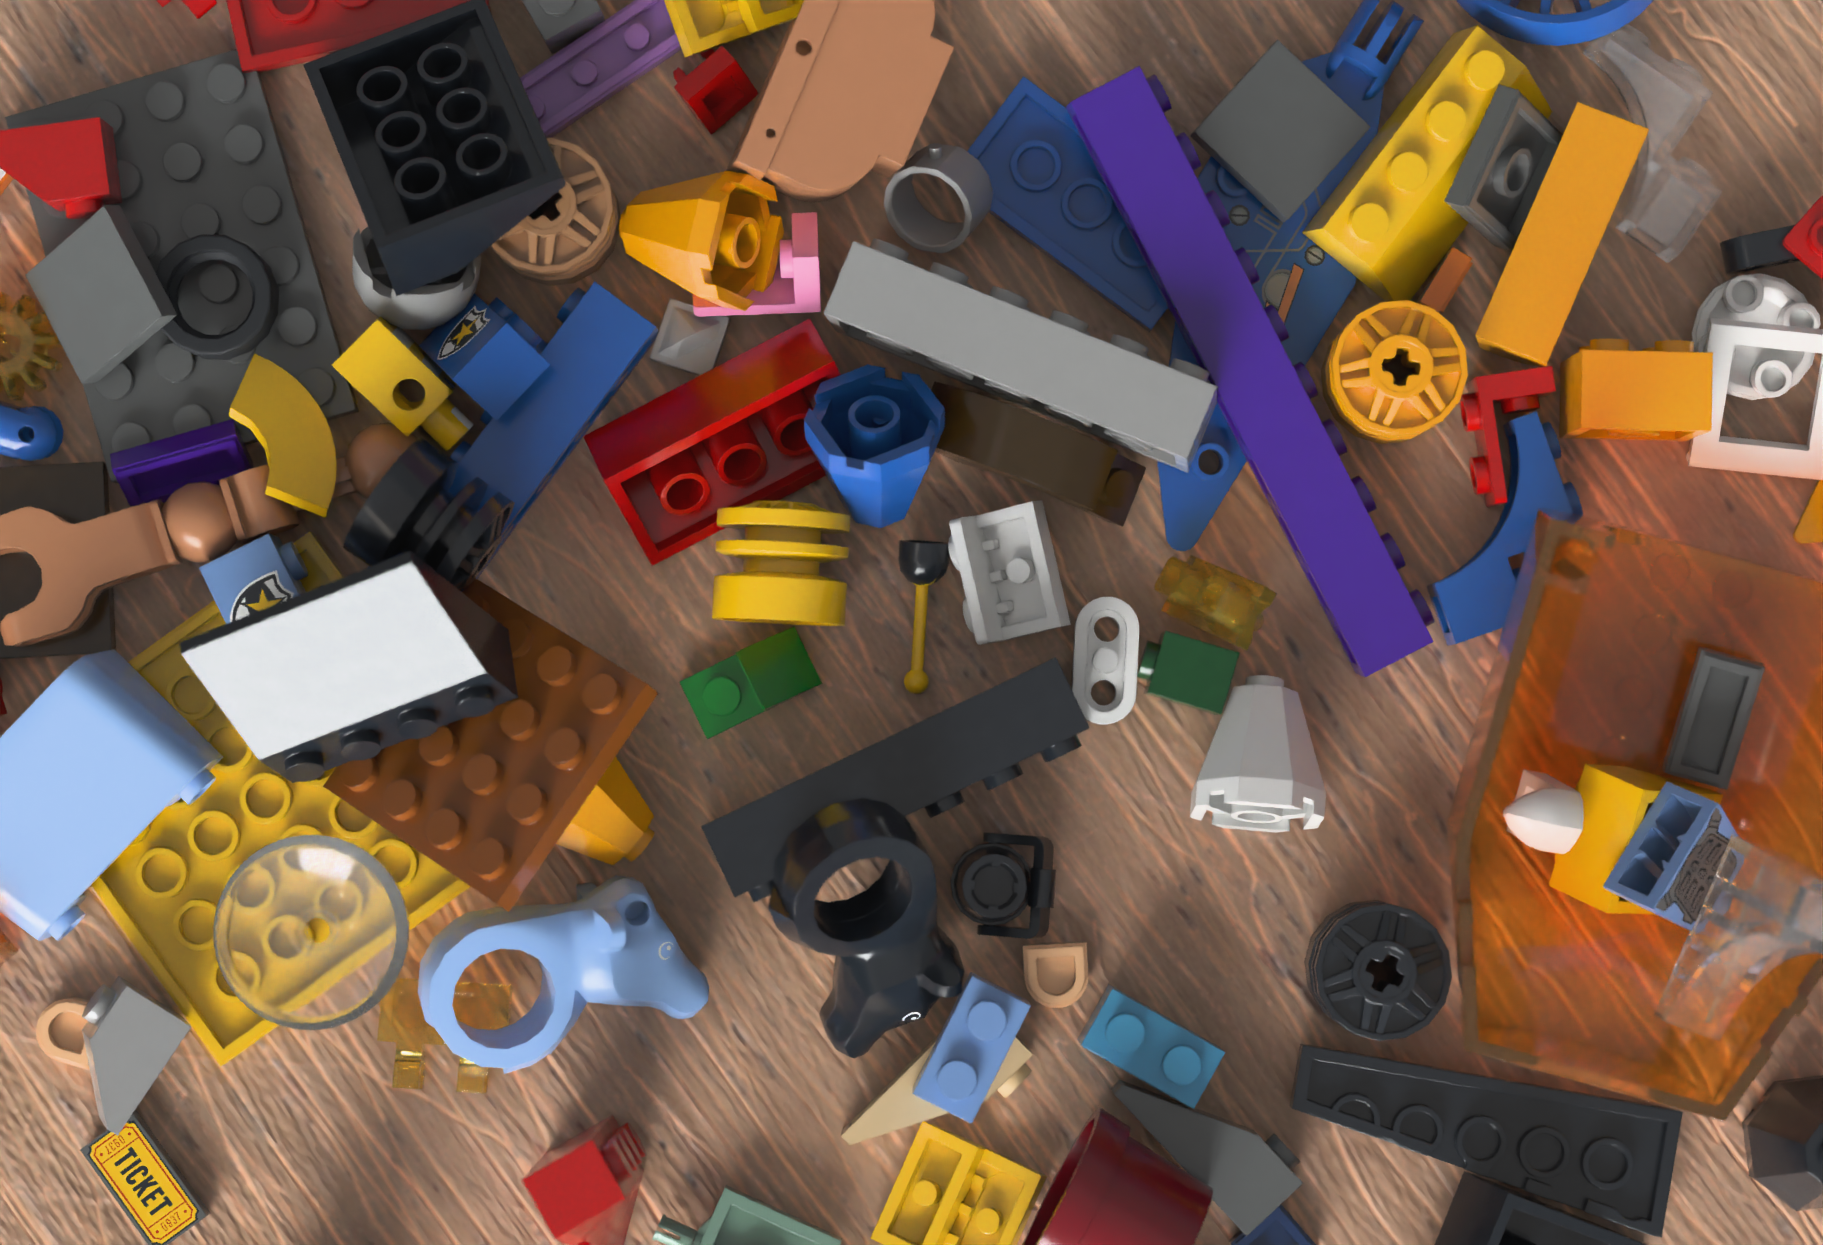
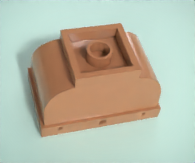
M804 0L797 18L791 20L726 171L750 174L758 180L775 186L776 192L803 202H823L837 198L851 189L870 170L886 178H890L906 162L954 49V46L931 36L935 24V1Z

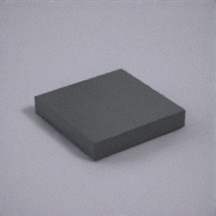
M1277 40L1191 133L1190 137L1284 223L1371 127Z
M1499 84L1444 201L1494 246L1512 252L1563 134L1522 93L1516 89Z
M104 205L25 275L82 384L100 381L177 316L171 301L120 205Z

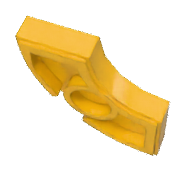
M254 353L230 406L229 417L249 428L265 449L270 470L265 494L326 518L332 502L337 468L335 445L327 420L317 402L296 378L270 360Z

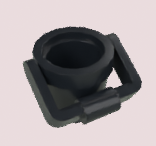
M984 832L983 842L989 843L978 844L964 852L954 865L950 879L952 898L963 914L972 921L983 924L977 927L978 935L1023 939L1042 938L1049 929L1050 908H1054L1056 870L1053 869L1054 847L1051 840L1043 836ZM1002 844L1034 846L1033 868H1029L1024 857L1018 852ZM1027 905L1030 907L1029 928L996 926L1006 924L1018 917Z

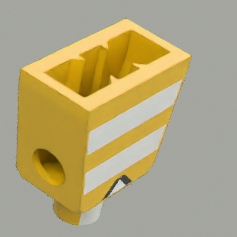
M381 316L332 364L352 386L407 437L420 425L445 451H448L473 426V423L447 399L456 388V383L402 328L389 324ZM404 379L416 380L425 390L424 399L418 402L408 401L400 393V381Z

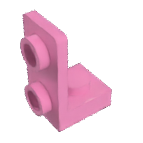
M817 212L792 213V239L780 240V260L777 261L773 283L764 292L755 290L750 292L746 298L755 302L746 311L725 308L693 294L694 315L704 317L821 312Z

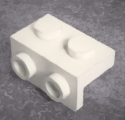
M1042 500L1031 501L977 516L960 517L950 520L949 554L953 565L960 571L966 596L963 600L964 619L969 630L974 633L978 645L1001 642L1071 625Z

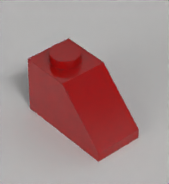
M96 117L0 130V168L45 203L58 211H66V218H90L104 205L122 203L113 127L102 118Z

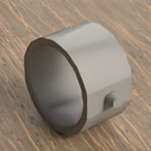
M934 143L917 151L893 176L885 190L884 207L888 221L895 232L912 247L922 251L946 253L960 246L982 222L991 209L993 191L989 175L979 160L958 146ZM927 173L941 178L952 186L962 200L965 212L964 222L949 223L937 219L926 211L915 195L912 184L913 174Z

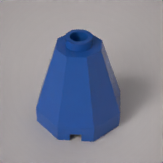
M867 364L820 383L815 394L814 409L812 411L809 407L805 416V439L841 503L855 523L883 528L904 519L930 464L945 427V408L918 374L901 371L902 380L886 377L885 368Z

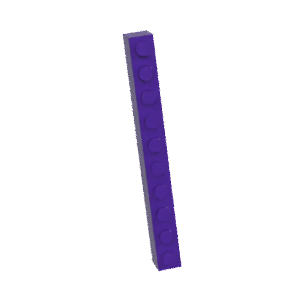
M1140 66L1071 101L1066 106V109L1198 367L1208 371L1210 374L1207 380L1210 381V384L1217 386V404L1355 673L1367 677L1434 642L1427 629V626L1435 622L1433 615L1418 589L1408 592L1398 572L1399 569L1406 565L1396 542L1388 532L1380 536L1368 513L1377 509L1374 499L1359 475L1352 479L1349 477L1339 457L1347 453L1344 440L1330 418L1321 422L1310 400L1318 396L1313 379L1301 361L1292 365L1281 343L1289 339L1287 329L1275 307L1270 304L1263 308L1252 287L1253 284L1260 281L1257 270L1243 247L1235 251L1233 250L1223 230V227L1230 224L1227 211L1214 190L1204 193L1193 171L1201 167L1199 157L1188 136L1184 132L1175 136L1164 115L1172 107L1157 76L1154 74L1146 78Z

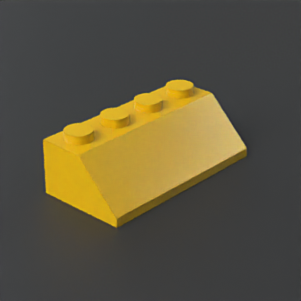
M1478 25L1453 33L1302 233L1386 302L1410 301L1468 224L1444 200L1498 85L1518 90L1547 119L1553 111L1527 67Z

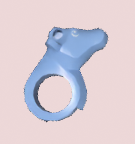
M616 875L598 887L591 882L576 884V902L513 906L510 912L502 907H494L467 912L455 918L433 938L420 961L418 995L425 1021L437 1030L453 1053L480 1067L502 1068L505 1074L532 1066L552 1053L575 1025L587 1002L620 1006H648L660 1009L672 1018L686 1019L693 1017L707 1003L709 997L708 981L705 974L693 965L683 953L671 930L656 911L644 885L633 877ZM498 949L522 950L538 958L542 971L540 994L531 1010L516 1023L497 1030L475 1029L456 1018L452 1006L455 985L464 969L480 955Z

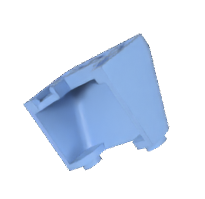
M115 649L88 654L75 661L53 681L0 737V912L38 941L51 936L59 941L71 932L86 915L79 908L86 897L84 892L165 807L176 803L181 798L188 805L196 801L216 780V777L210 770L223 758Z

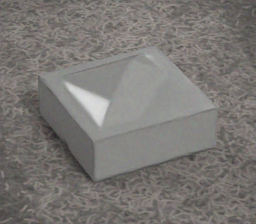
M669 298L650 360L700 376L715 368L731 319L726 316H695L693 305Z

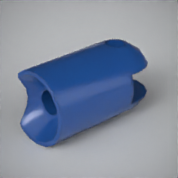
M0 400L1 455L17 460L35 461L48 458L58 451L63 441L64 430L60 419L53 411L40 406L23 408Z

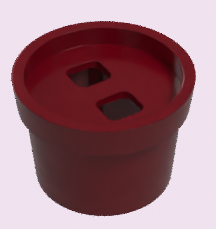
M1098 1107L1082 1128L1060 1166L1022 1245H1194L1209 1210L1213 1188L1130 1137L1131 1128L1101 1107Z

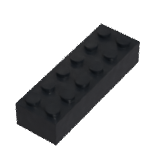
M1055 657L701 826L734 897L748 891L754 903L771 895L775 859L788 836L813 814L833 803L864 798L887 803L904 816L925 807L929 818H932L964 803L965 801L960 790L983 780L986 789L991 790L1024 774L1018 762L1040 752L1044 762H1049L1081 747L1082 744L1077 734L1090 727Z

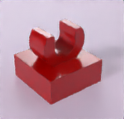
M723 46L716 51L709 49L701 52L700 54L704 61L688 75L679 67L673 71L674 79L677 82L674 86L675 90L696 119L711 135L759 95L736 59Z

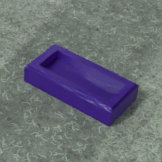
M234 419L110 454L112 471L130 507L154 500L165 503L176 489L187 483L206 481L220 485V479L254 468L253 461Z

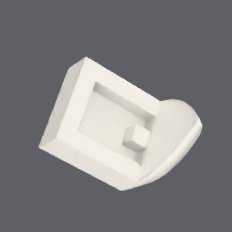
M1523 769L1515 801L1504 808L1503 816L1508 824L1506 831L1537 850L1558 854L1567 853L1583 831L1584 807L1581 793L1546 773Z

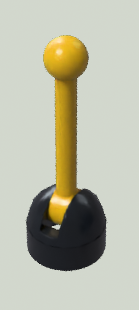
M925 540L899 541L898 560L900 571L908 581L916 585L911 670L904 677L905 688L913 694L924 692L929 685V678L923 671L929 585L936 583L946 574L950 558L948 543Z

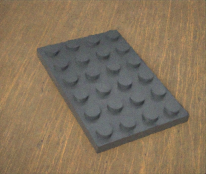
M237 49L5 117L8 129L96 117L102 118L113 127L122 203L111 205H120L155 272L161 259L178 243L201 234L226 235L248 245L268 264L279 289L278 315L270 333L248 353L229 360L204 359L175 345L160 329L100 381L83 384L111 482L118 483L111 467V453L233 419L229 417L230 406L254 353L270 360L296 378L317 402L327 421L359 412L352 385L332 366L342 355V351L261 75L257 71L242 72ZM26 188L44 253L47 256L89 218L68 219L66 218V211L56 210ZM208 260L195 265L184 275L178 288V306L183 319L193 329L207 335H222L235 330L246 320L252 307L253 290L248 277L238 266L225 260ZM234 420L245 445L258 442V439L249 428Z

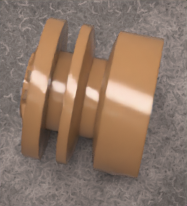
M550 137L547 138V141L566 183L561 190L548 199L553 201L559 196L561 197L556 203L560 215L553 221H550L544 215L534 220L533 218L539 212L537 208L491 246L502 261L524 279L553 286L576 283L599 270L614 251L619 235L620 211L618 198L598 161L578 145Z

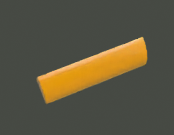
M1577 102L1476 332L1475 337L1479 348L1523 364L1538 367L1547 365L1648 135V128Z

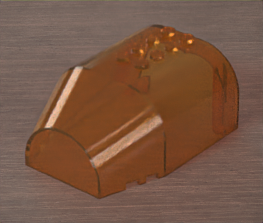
M1548 508L1537 509L1447 819L1462 1041L1466 1051L1725 1122L1772 1056L1771 1047L1794 1015L1799 1018L1810 1002L1807 998L1823 976L1822 580L1586 516ZM1699 646L1762 663L1765 667L1727 790L1667 774L1662 769ZM1585 764L1626 766L1723 794L1720 806L1723 808L1751 857L1750 867L1735 890L1739 898V904L1735 913L1724 921L1716 922L1710 933L1701 936L1654 914L1605 913L1548 886L1555 865V853L1540 851L1530 847L1518 837L1506 831L1508 824L1503 816L1504 808L1515 801L1523 769L1546 773L1575 789L1581 779Z

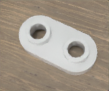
M1100 597L1085 605L1076 618L1074 628L1071 690L1085 719L1100 725L1112 724L1123 719L1131 711L1136 700L1139 621L1132 607L1115 597ZM1103 617L1113 619L1118 625L1116 638L1109 642L1101 641L1094 632L1095 623ZM1098 681H1107L1115 689V697L1108 705H1099L1092 699L1091 689Z

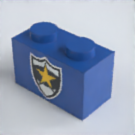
M475 293L461 313L446 324L437 326L419 345L452 380L496 421L550 366L534 349L543 339L498 297L487 305Z

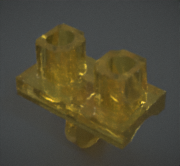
M1191 554L1187 562L1173 556L1169 558L1154 585V590L1167 598L1161 609L1162 612L1246 651L1253 641V631H1258L1264 623L1262 611L1273 603L1277 593L1266 586Z

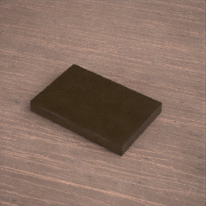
M87 462L0 467V515L30 506L46 510L64 518L69 523L76 524L110 514L108 469L106 463ZM27 552L7 553L0 556V624L7 614L18 611L35 601L42 587V570L33 555ZM113 587L104 590L100 594L87 621L79 630L71 634L23 647L4 645L0 632V659L88 655L113 649L116 650Z

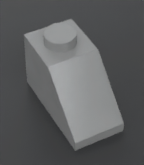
M120 976L117 977L111 988L104 984L100 986L89 1000L82 1014V1017L87 1020L82 1033L98 1115L104 1126L117 1136L191 1028V1025L180 1014Z

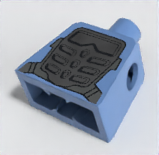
M1666 781L1603 887L1607 891L1698 935L1705 936L1710 933L1716 922L1730 918L1737 910L1739 898L1735 890L1750 867L1751 857L1723 808L1718 803Z

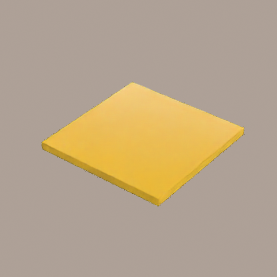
M309 531L293 543L308 571V576L300 579L306 592L345 577L313 532ZM214 600L128 663L223 756L210 770L216 777V780L192 804L188 805L181 798L176 803L165 807L91 886L218 1064L223 1066L471 886L323 787L336 767L326 770L321 777L315 780L292 783L257 759L181 655L180 642L226 624Z

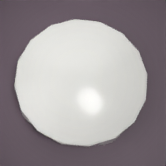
M1762 273L1735 276L1714 288L1698 308L1692 329L1694 352L1705 351L1710 318L1819 329L1821 324L1820 315L1816 308L1807 302L1805 296L1784 279ZM1734 344L1727 394L1748 400L1779 397L1798 384L1813 364L1815 353Z

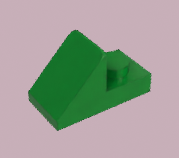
M795 627L735 652V655L679 682L707 739L822 684Z

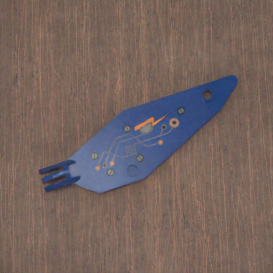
M1363 0L1330 53L1302 61L1306 67L1371 128L1288 220L1282 223L1212 156H1210L1197 177L1204 193L1214 190L1227 211L1230 224L1225 226L1227 228L1225 234L1233 250L1235 251L1243 247L1251 258L1260 278V281L1253 284L1252 287L1263 308L1272 304L1279 313L1289 335V339L1281 343L1292 365L1300 361L1304 366L1307 364L1356 283V276L1302 232L1378 133L1384 86L1424 20L1413 14L1399 32L1382 62L1379 61L1376 56L1404 10V7L1395 1H1391L1382 12L1360 48L1353 44L1380 0ZM1175 322L1169 367L1173 359L1183 360L1198 366ZM1216 404L1188 473L1157 461L1166 540L1169 546L1177 551H1187L1195 546L1247 461L1218 404ZM1205 450L1213 451L1219 460L1217 470L1210 475L1202 472L1198 465L1199 456Z

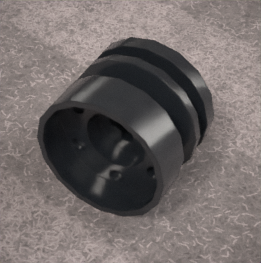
M421 437L402 453L370 494L353 521L345 537L343 548L370 567L411 551L458 590L462 591L476 579L494 554L501 541L503 528L512 513L515 503L498 492L477 512L488 487V484L479 477H476L464 486L455 496L448 491L453 484L459 464Z
M1378 900L1349 903L1326 916L1310 938L1304 961L1307 987L1319 1009L1351 1033L1377 1041L1406 1038L1429 1025L1446 1003L1452 980L1449 950L1436 927L1413 910ZM1389 954L1391 957L1388 966L1396 971L1395 978L1391 983L1381 980L1375 988H1372L1374 976L1366 971L1367 964L1371 959L1382 962L1386 955Z

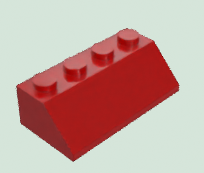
M810 318L583 436L605 484L652 566L724 529L725 527L717 526L718 508L739 507L751 504L753 501H778L826 476L805 439L804 419L809 407L812 411L814 409L815 394L820 383L841 374Z

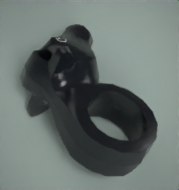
M864 798L833 803L813 814L788 836L775 859L774 881L768 908L776 927L789 940L818 953L836 956L833 971V989L819 1013L826 1035L836 1050L851 1058L865 1055L886 1031L925 1018L940 997H956L963 991L962 982L965 970L955 943L937 925V885L932 860L920 837L902 813L887 803ZM876 857L889 860L881 877L867 890L845 900L833 902L815 900L823 884L839 869L857 860Z

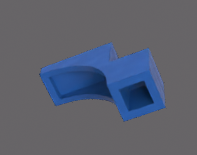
M1537 411L1513 419L1503 425L1510 456L1507 502L1490 537L1481 549L1462 567L1442 580L1426 586L1447 646L1458 644L1529 619L1525 605L1532 603L1528 582L1520 567L1511 569L1508 557L1580 532L1576 520L1583 518V510L1578 494L1571 482L1562 483L1554 461L1562 456L1557 435L1550 422L1541 424Z

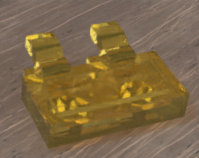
M382 977L377 1041L396 1042L392 1088L424 1089L425 1044L448 1046L437 1030L425 1021L418 995L419 979ZM457 982L452 1005L456 1018L475 1029L497 1030L509 1026L513 986ZM460 1056L456 1092L487 1093L489 1067H480Z

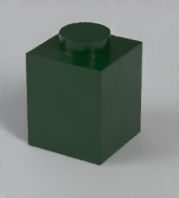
M1164 631L1161 633L1159 643L1147 640L1137 677L1147 680L1144 694L1214 715H1221L1240 653Z

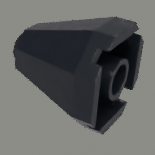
M1823 1075L1774 1081L1763 1095L1766 1097L1756 1110L1752 1109L1742 1122L1749 1176L1796 1211L1823 1208Z

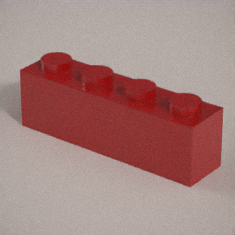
M612 1114L546 1152L522 1178V1182L554 1239L567 1245H624L644 1172L641 1165L643 1162L642 1158L647 1156V1153L631 1124L627 1122L619 1126Z

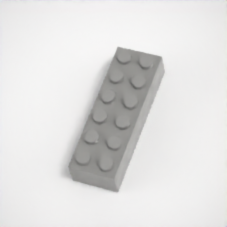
M873 239L870 247L853 241L824 310V315L836 332L1186 473L1189 472L1217 404V386L1210 384V381L1207 380L1210 374L1208 371L1179 359H1173L1170 367L1150 360V357L1147 356L1149 348L1120 335L1113 334L1110 343L1092 337L1087 332L1089 326L1087 323L1060 311L1053 310L1049 319L1032 313V310L1027 308L1029 302L1027 299L1003 288L993 286L989 295L977 291L967 283L969 278L967 275L948 266L933 262L930 271L917 267L907 259L909 255L907 251L888 242Z

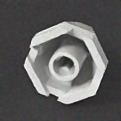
M1268 675L1249 676L1246 678L1245 685L1234 686L1191 792L1190 817L1201 821L1208 810L1213 812L1212 825L1228 829L1274 833L1290 831V819L1304 817L1303 830L1318 828L1325 817L1326 790L1298 692L1284 687V680L1279 677Z

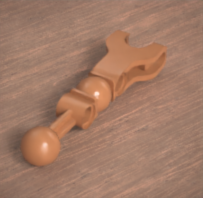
M389 422L372 424L359 431L349 443L346 455L336 459V481L332 500L356 492L365 499H368L395 461L418 438L413 433L407 437L394 424ZM267 464L220 479V485L206 481L187 483L176 489L165 503L154 500L76 524L69 523L64 518L46 510L30 506L0 515V556L7 553L27 552L33 555L42 570V587L35 601L18 611L7 614L1 621L0 632L4 645L23 647L71 634L79 630L87 621L93 611L96 599L104 590L183 564V559L197 563L213 561L227 554L237 541L246 544L266 534L276 535L295 528L300 524L296 511L303 509L265 494L270 472L269 465Z

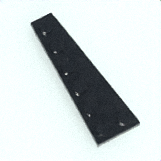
M1300 1043L1290 1101L1292 1109L1368 1136L1385 1140L1419 1154L1453 1164L1487 1178L1489 1177L1521 1188L1524 1191L1569 1205L1637 1231L1662 1237L1682 1111Z

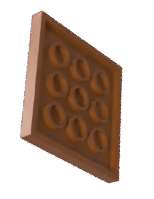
M475 579L462 593L508 629L518 698L495 706L488 714L478 717H465L439 727L435 733L428 737L408 739L381 749L378 755L370 759L352 760L339 765L334 769L323 787L510 912L648 710L658 692L638 677L488 585Z

